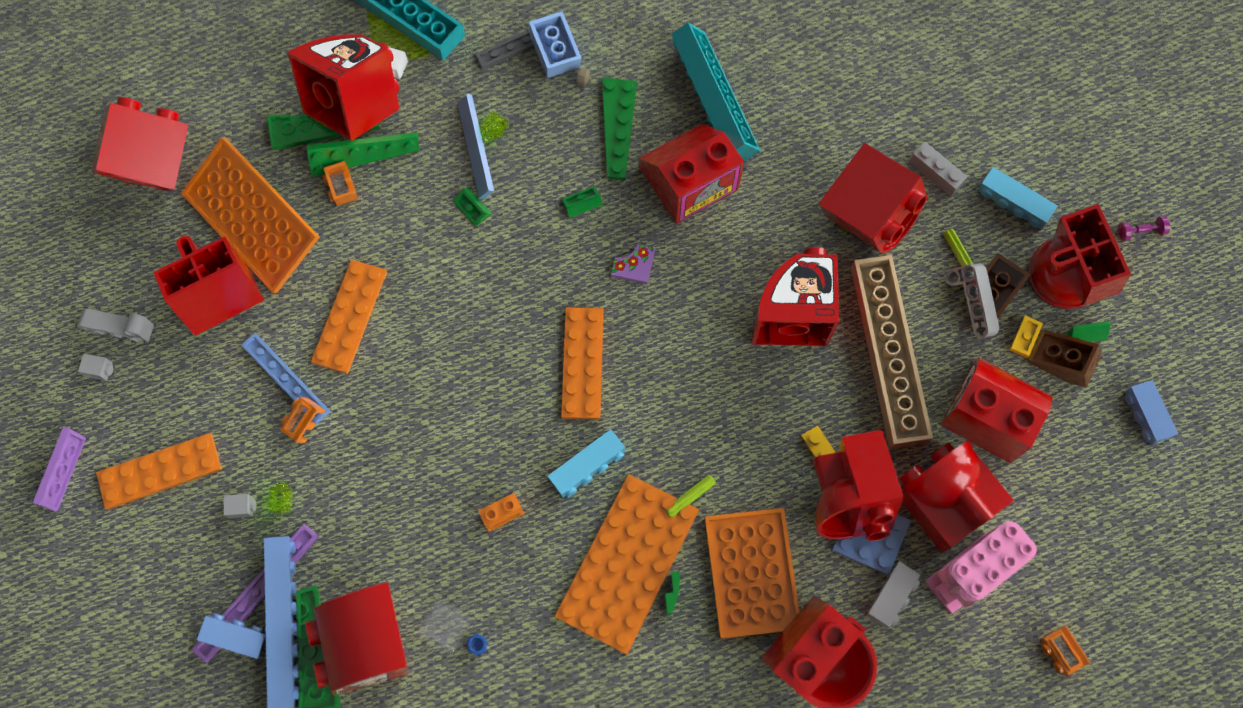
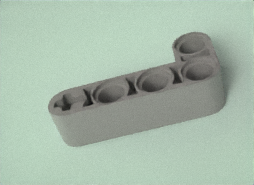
M981 263L948 270L945 275L946 282L951 286H964L974 334L978 338L996 335L999 331V324L986 267Z
M83 308L77 327L89 332L108 333L109 336L127 337L128 340L137 342L142 340L148 343L154 324L144 316L130 313L129 317Z

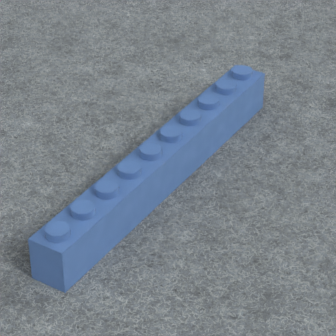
M289 536L264 538L267 708H296V699H299V686H295V678H298L299 670L298 665H295V657L298 656V644H294V636H297V623H294L293 616L297 615L296 602H293V594H296V582H293L292 574H296L295 561L292 562V554L295 553V541H291Z

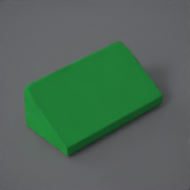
M595 186L561 199L569 218L603 205L601 195Z
M463 188L453 200V203L475 227L492 215L490 210L469 188Z
M1111 322L1074 325L1067 331V335L1089 342L1107 340Z

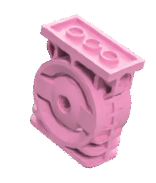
M1008 521L983 534L924 582L950 614H953L960 607L966 608L987 596L1036 555V546L1017 523Z

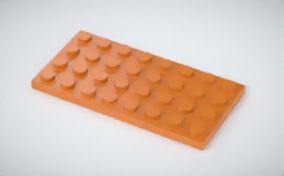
M220 138L181 193L221 237L226 236L245 264L272 293H278L320 238L227 138Z
M628 474L555 618L627 655L699 509L689 504L671 518L665 509L669 510L673 507L674 501L678 498Z

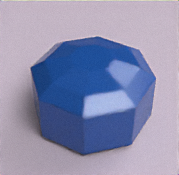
M478 634L470 637L467 643L470 653L478 656L486 652L488 646L485 637Z

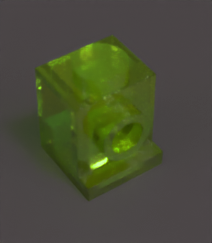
M492 111L480 126L482 138L487 142H493L496 138H500L504 129L508 130L509 128L508 121Z
M276 483V487H270L267 510L271 513H292L294 489L288 487L287 483ZM282 493V498L277 500L278 494Z

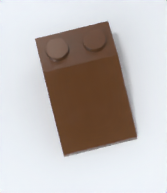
M999 253L996 254L986 268L997 319L1031 275Z
M1042 329L1027 361L1067 383L1087 388L1101 358L1100 345Z

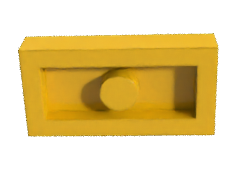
M1025 315L1009 350L1028 358L1043 323Z
M818 425L801 435L814 458L820 455L836 453Z

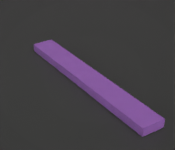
M305 524L291 537V541H295V553L292 554V562L295 561V563L319 538ZM265 568L222 614L225 616L224 620L232 622L233 619L244 622L265 599ZM198 641L191 650L205 663H208L220 647Z

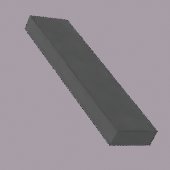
M528 30L476 53L475 57L482 70H485L534 48V44Z

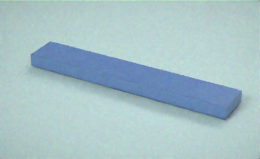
M466 94L457 105L479 199H485L494 191L473 98L472 95Z
M256 333L241 344L249 355L293 401L300 397H306L326 410L324 414L316 413L312 419L316 425L331 412Z

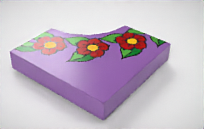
M637 244L635 250L630 255L622 258L615 257L611 277L648 284L656 248Z

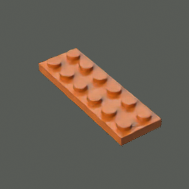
M355 260L350 261L312 357V364L348 374L386 277V269Z
M566 307L562 419L600 420L604 308Z
M208 433L98 471L96 474L104 507L106 510L221 471L222 468L213 435Z

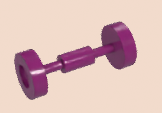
M1160 216L1156 219V225H1139L1132 229L1128 222H1123L1118 225V233L1121 241L1130 240L1132 232L1143 233L1156 228L1159 235H1166L1170 231V222L1166 216Z

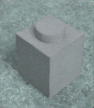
M83 354L78 372L85 377L107 381L108 376L113 372V363L105 357Z
M251 495L224 496V516L229 519L253 517V511H256V500Z

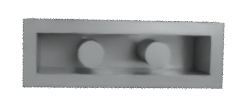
M926 142L913 153L909 161L913 167L950 197L963 186L968 177Z
M897 562L867 611L866 616L886 629L891 626L894 627L900 618L898 615L900 609H905L910 601L908 598L910 592H915L920 584V581H918L920 574L901 562Z

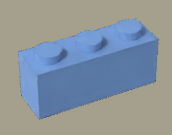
M1153 380L1132 386L1125 391V400L1128 405H1131L1134 411L1133 417L1140 424L1142 436L1145 441H1148L1149 445L1170 439L1178 434Z
M213 613L212 616H205L197 641L256 659L260 658L266 642L264 628L255 625L249 628L244 626L245 622L233 619L232 622L224 620L225 616Z

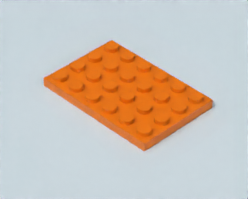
M784 508L706 516L704 519L720 639L783 632L800 612Z

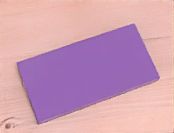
M62 428L33 504L51 511H58L86 437L70 428Z

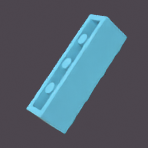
M994 167L978 189L984 198L994 200L999 207L1007 208L1013 212L1014 216L1027 220L1032 227L1040 228L1041 230L1058 207Z
M610 429L548 475V479L562 498L565 496L569 498L577 492L576 488L581 484L585 486L593 480L592 476L597 472L601 474L609 468L608 464L613 460L617 462L622 459L625 446Z

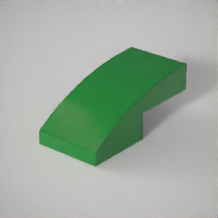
M680 571L671 572L673 593H665L667 616H671L677 602L680 587Z

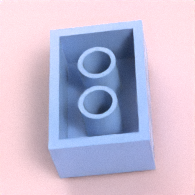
M563 12L529 22V34L547 78L580 68L581 56Z

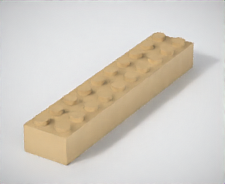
M888 255L854 260L851 272L889 449L928 444L933 439L893 257Z

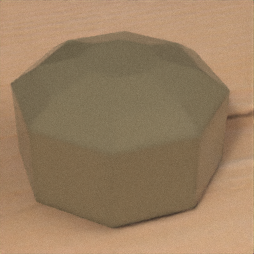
M584 67L579 69L576 80L577 85L585 86L590 78L589 69Z

